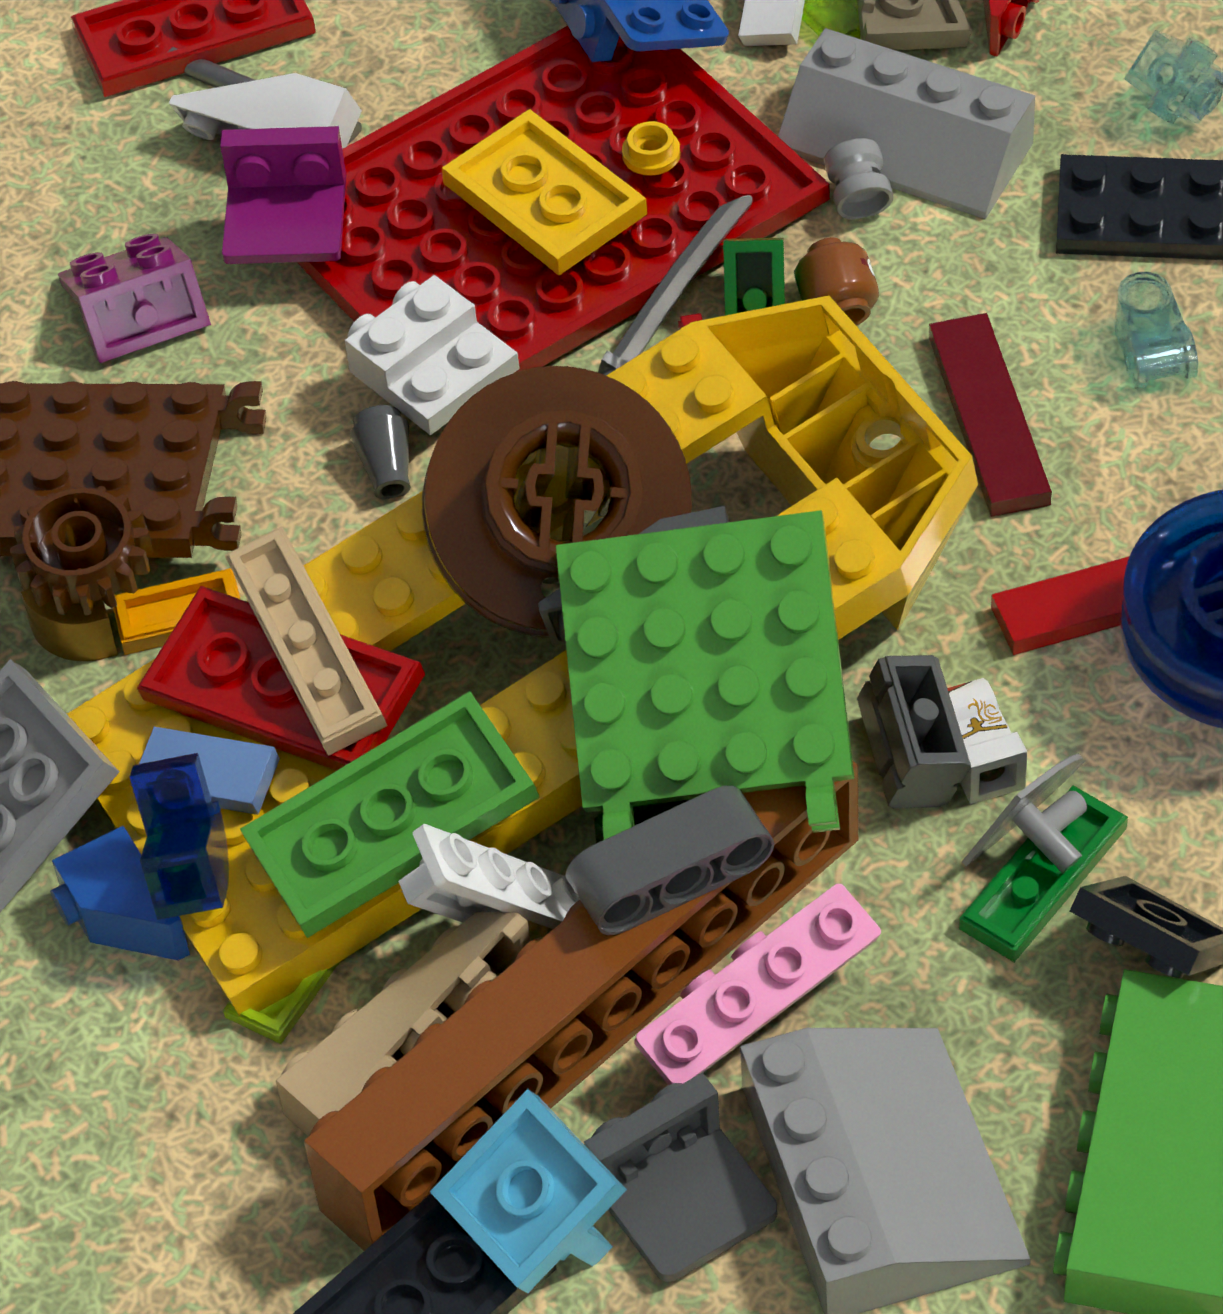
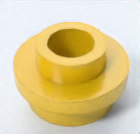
M655 121L643 122L634 126L629 131L622 145L623 161L630 170L638 174L659 175L671 170L680 159V143L667 125Z

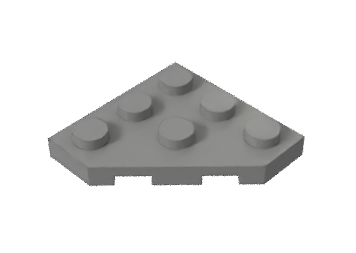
M9 660L0 670V912L120 772L30 673L12 660Z

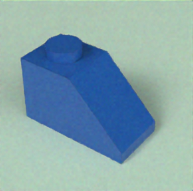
M124 826L52 860L59 886L50 890L57 910L67 926L78 921L90 943L178 961L190 955L181 918Z

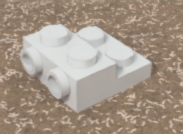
M433 275L421 285L414 281L403 285L396 293L391 307L377 317L371 314L360 316L350 327L348 338L345 339L350 373L392 406L396 407L429 435H432L448 423L457 410L482 388L520 369L518 353L479 324L476 318L475 305L436 275Z

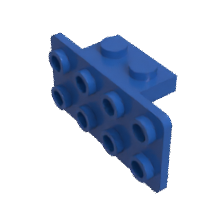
M550 0L592 62L612 60L619 36L625 45L634 51L722 46L726 43L729 34L728 28L708 0Z

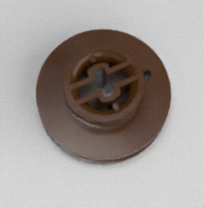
M546 366L518 371L494 381L470 397L449 420L439 436L429 461L422 492V518L427 544L436 566L451 589L465 604L494 624L514 632L543 638L550 637L539 612L538 603L546 598L541 592L542 583H559L556 545L636 535L660 519L691 513L692 491L686 460L678 440L660 413L646 399L623 383L601 373L569 366ZM556 445L569 448L565 498L575 499L563 520L562 540L560 541L550 538L553 497H542L554 476ZM537 451L536 463H533L518 491L516 502H514L519 480L515 479L517 471L528 456ZM588 457L602 467L609 480L610 489L603 500L604 483L600 469L588 468ZM598 510V516L604 518L593 531L583 536V531Z

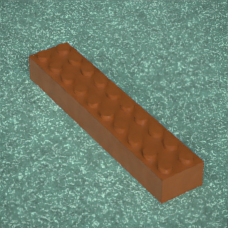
M852 761L854 779L834 782L840 830L812 832V826L810 827L808 823L806 785L742 793L775 843L769 858L757 869L617 935L601 933L581 901L578 900L569 909L564 920L542 939L537 938L527 943L516 956L514 963L493 981H484L476 986L459 1010L442 1024L437 1023L428 1027L418 1037L413 1048L391 1067H383L376 1071L367 1080L361 1093L341 1110L327 1113L314 1125L309 1137L304 1140L319 1210L365 1251L426 1198L434 1186L527 1089L539 1096L550 1109L680 997L681 992L695 978L705 971L712 969L859 840L858 764Z

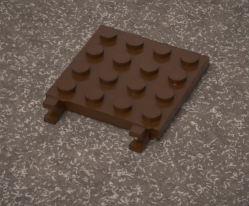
M9 381L0 383V556H11L10 547L18 545L14 528L15 526L25 524L28 518L26 510L30 506L36 507L52 492L57 493L72 489L73 486L78 485L83 488L95 489L99 486L106 487L107 493L114 497H118L121 494L126 495L131 510L141 509L153 546V553L148 554L147 558H192L194 546H210L224 551L238 549L242 536L241 526L219 523L234 522L238 507L236 497H217L208 501L205 506L204 502L221 429H236L247 434H264L266 410H252L244 407L260 406L263 393L262 381L239 383L232 388L229 395H226L225 384H200L197 382L182 384H141L139 382L83 384L75 381L65 383H22Z

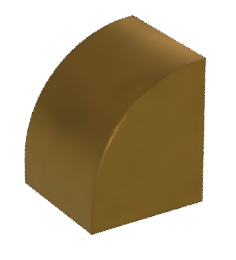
M32 590L21 592L32 633L37 642L48 652L72 661H96L118 655L109 617L102 599L94 602L91 615H84L81 605L72 603L66 614L62 615L58 614L54 598L40 607L35 602Z

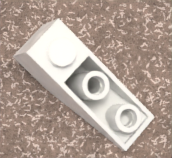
M297 73L173 95L169 101L170 106L184 121L183 128L191 134L206 140H214L216 134H222V130L339 126L342 149L347 147L362 112L346 88Z

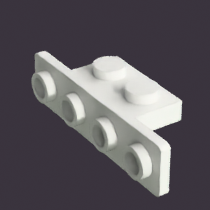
M427 824L421 825L412 832L422 855L419 867L398 881L408 904L462 923L475 912L519 913L526 920L554 929L564 920L569 909L580 900L569 884L566 875H560L539 867L533 862L520 860L504 854L496 848H488L464 839L456 833L451 834Z

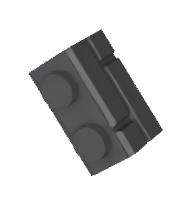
M934 655L885 656L879 658L869 675L870 680L865 682L857 697V701L878 773L884 778L881 784L887 804L892 809L932 808L948 805L958 789L957 783L962 782L971 767V763L939 659L934 657Z

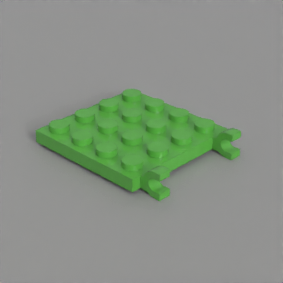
M822 510L556 545L582 807L586 812L603 810L604 840L635 826L634 806L690 800L721 786H735L739 788L741 793L806 785L808 823L810 827L812 826V832L840 830L834 782L854 779L825 522Z

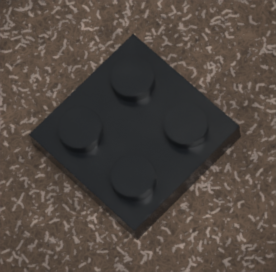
M1127 876L1080 887L1069 911L1088 921L1086 930L1093 936L1117 946H1123L1125 942L1147 953L1145 962L1149 966L1168 976L1182 978L1184 974L1190 976L1223 965V927Z

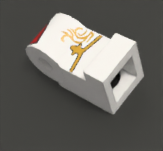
M981 678L949 687L948 692L971 763L969 771L961 782L969 803L974 804L1026 788L1027 750L1017 732L1011 733L999 710L996 697L988 681ZM1004 766V773L996 780L979 781L980 773Z

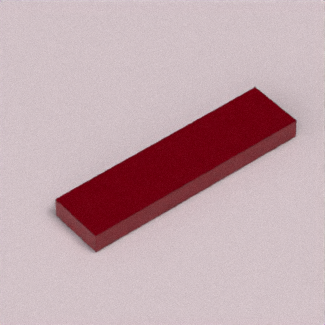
M983 313L930 323L929 340L966 447L972 455L975 472L990 516L994 517L1050 506L1052 491L988 314Z

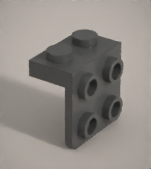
M703 1072L683 1084L673 1083L666 1086L653 1097L649 1104L625 1118L616 1117L606 1121L596 1129L591 1138L584 1141V1145L627 1189L608 1211L657 1277L662 1281L673 1282L771 1224L777 1217V1202L720 1129L718 1092Z

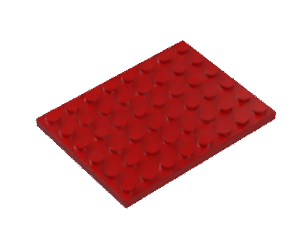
M567 25L343 148L346 188L341 258L338 261L297 263L354 322L364 314H371L377 317L391 307L396 293L406 283L414 281L421 285L433 275H436L475 305L476 318L479 324L518 353L520 368L516 371L518 372L545 366L641 310L680 255L720 206L742 196L750 195L753 198L751 207L725 239L765 238L830 200V183L682 49L634 51L628 48L619 36L612 60L592 62ZM529 109L646 198V216L561 275L556 274L444 185L443 166ZM648 121L663 123L672 130L673 135L678 139L680 143V159L671 170L659 175H642L633 172L625 165L622 157V145L629 131L640 123ZM723 241L694 278L724 262Z

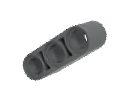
M721 786L590 846L572 860L567 868L566 878L599 931L606 935H617L752 872L769 858L775 843L739 788L735 786Z

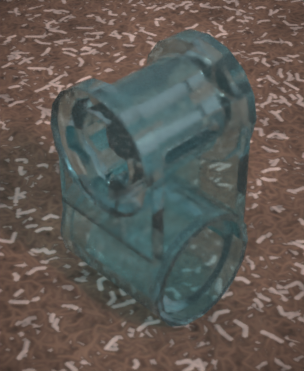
M1136 272L1125 277L1118 287L1114 330L1124 355L1126 370L1133 387L1136 390L1147 387L1148 381L1180 374L1185 380L1197 377L1198 356L1194 338L1189 327L1184 323L1170 284L1160 275L1151 272Z

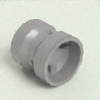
M856 138L835 145L826 153L824 165L828 179L836 184L833 197L840 216L847 219L874 216L883 212L891 205L893 192L889 179L881 174L884 162L878 143L867 138Z

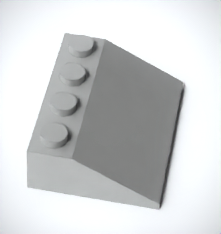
M804 1028L740 1046L742 1089L824 1314H859L1030 1265V1256L938 1028Z

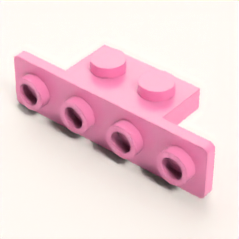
M835 884L766 936L762 931H759L747 939L732 954L731 958L734 961L717 974H714L709 969L695 978L681 992L680 997L682 1000L638 1032L634 1044L668 1085L673 1083L683 1084L700 1073L705 1072L874 943L880 936L881 929L844 885Z

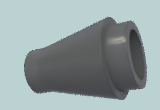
M376 405L360 411L353 419L354 427L350 432V439L372 482L375 496L386 500L406 495L411 488L408 477V421L401 417V413L396 407L389 405Z

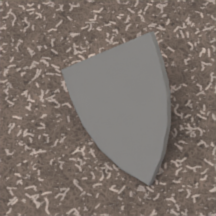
M1080 754L1069 756L1020 791L968 853L962 863L968 866L1017 825L1063 874L1068 871L1082 855L1060 832L1086 811V801L1078 792L1068 791L1043 812H1040L1037 807L1085 762Z

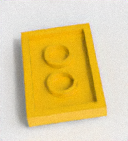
M531 109L442 167L444 185L558 275L564 273L647 215L646 198Z

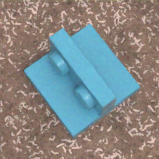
M527 1089L430 1192L512 1283L522 1291L529 1293L560 1259L564 1261L572 1254L593 1267L609 1252L613 1246L593 1225L627 1189L542 1099Z

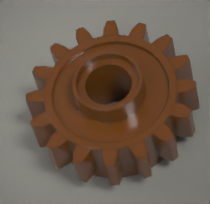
M78 485L73 486L72 489L57 493L52 492L36 507L30 506L26 510L28 518L25 524L15 526L14 528L18 545L10 547V553L23 591L32 590L35 602L40 607L54 598L58 614L65 615L72 603L81 605L84 615H91L94 602L101 599L107 606L113 608L117 606L115 592L121 589L134 594L138 590L134 574L145 575L149 574L150 571L147 555L153 553V546L141 509L131 510L126 495L121 494L118 497H114L107 493L106 487L103 486L95 489L83 488Z

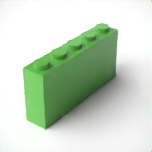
M1124 969L1119 996L1105 995L1099 1034L1111 1036L1108 1053L1094 1052L1088 1092L1100 1094L1097 1112L1083 1110L1077 1152L1088 1153L1085 1172L1071 1171L1065 1212L1074 1213L1077 1216L1073 1233L1064 1231L1059 1233L1053 1274L1066 1276L1064 1302L1126 1314H1223V986Z

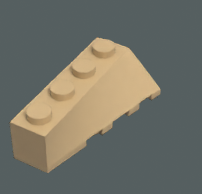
M475 912L459 927H451L444 931L427 954L410 968H402L395 972L378 995L360 1010H352L345 1014L337 1022L328 1037L310 1052L298 1054L286 1065L282 1075L276 1079L283 1114L309 1137L314 1125L324 1115L331 1111L341 1110L362 1092L365 1083L376 1071L383 1067L394 1065L413 1048L418 1037L428 1027L437 1023L442 1024L459 1010L476 986L484 981H493L512 965L521 949L530 942L528 921L519 913Z

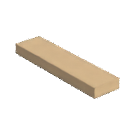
M281 526L226 554L225 557L327 755L329 756L386 727L387 723L283 527Z

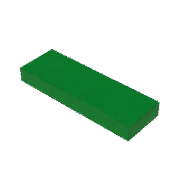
M1074 785L1068 791H1076L1081 794L1086 801L1087 809L1060 833L1080 852L1082 857L1063 874L1027 838L959 918V930L1014 963L1127 829L1128 816Z

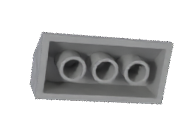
M825 28L800 64L778 137L801 158L824 165L826 153L835 145L856 138L874 140L879 144L884 166L881 169V174L889 179L891 188L986 219L1033 144L1035 95Z

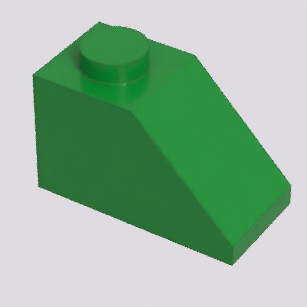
M784 238L724 239L725 315L785 304Z

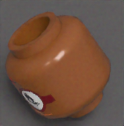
M835 237L821 239L808 248L807 254L799 260L794 270L795 282L802 301L830 296L856 326L869 317L871 309L879 298V288L868 254L864 248L856 243L841 242L840 239Z

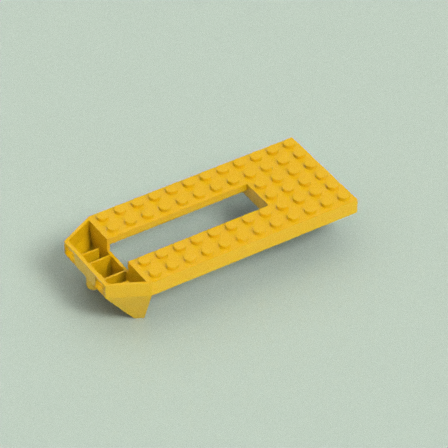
M830 296L691 322L606 375L633 389L660 413L678 440L686 464L737 432L744 450L791 504V507L777 516L822 510L825 522L838 640L881 612L898 631L913 607L978 486L975 467L969 451ZM883 434H893L901 438L899 443L887 450H877L869 446L876 437ZM556 445L554 476L542 497H553L550 538L560 541L562 540L563 520L575 499L565 498L569 448ZM537 451L530 454L517 471L515 479L519 480L514 502H516L518 491L533 463H536ZM588 457V468L600 469L604 483L603 500L610 489L609 480L602 467ZM423 491L303 565L339 634L390 652L465 605L441 575L429 550L422 518ZM598 510L588 526L602 518V516H598ZM566 650L480 705L534 783L540 798L470 839L472 842L488 848H496L500 852L508 854L582 806ZM153 659L70 711L67 715L120 771L97 798L102 809L116 829L121 826L125 827L181 918L185 935L238 1015L240 1016V1013L250 1008L259 1012L294 992L303 979L320 970L322 972L325 969H330L422 908L408 904L400 884L397 883L307 938L248 845L240 828L334 773L336 770L275 749L280 760L259 815L138 794L132 784V780L154 726L265 745L144 701L137 687L155 660Z

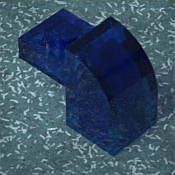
M194 753L133 765L129 777L147 835L140 863L157 920L223 908L229 883L227 840L219 802H212L199 754Z

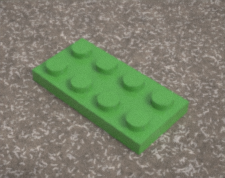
M469 691L240 828L308 938L399 883V880L419 867L422 855L412 832L421 825L427 824L451 834L456 833L462 838L470 840L540 797L534 783Z

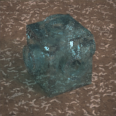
M1157 30L1153 32L1124 78L1149 97L1145 104L1147 109L1172 124L1175 123L1178 117L1198 124L1204 116L1216 108L1223 93V69L1214 64L1218 56L1214 50L1193 37L1189 36L1186 42Z

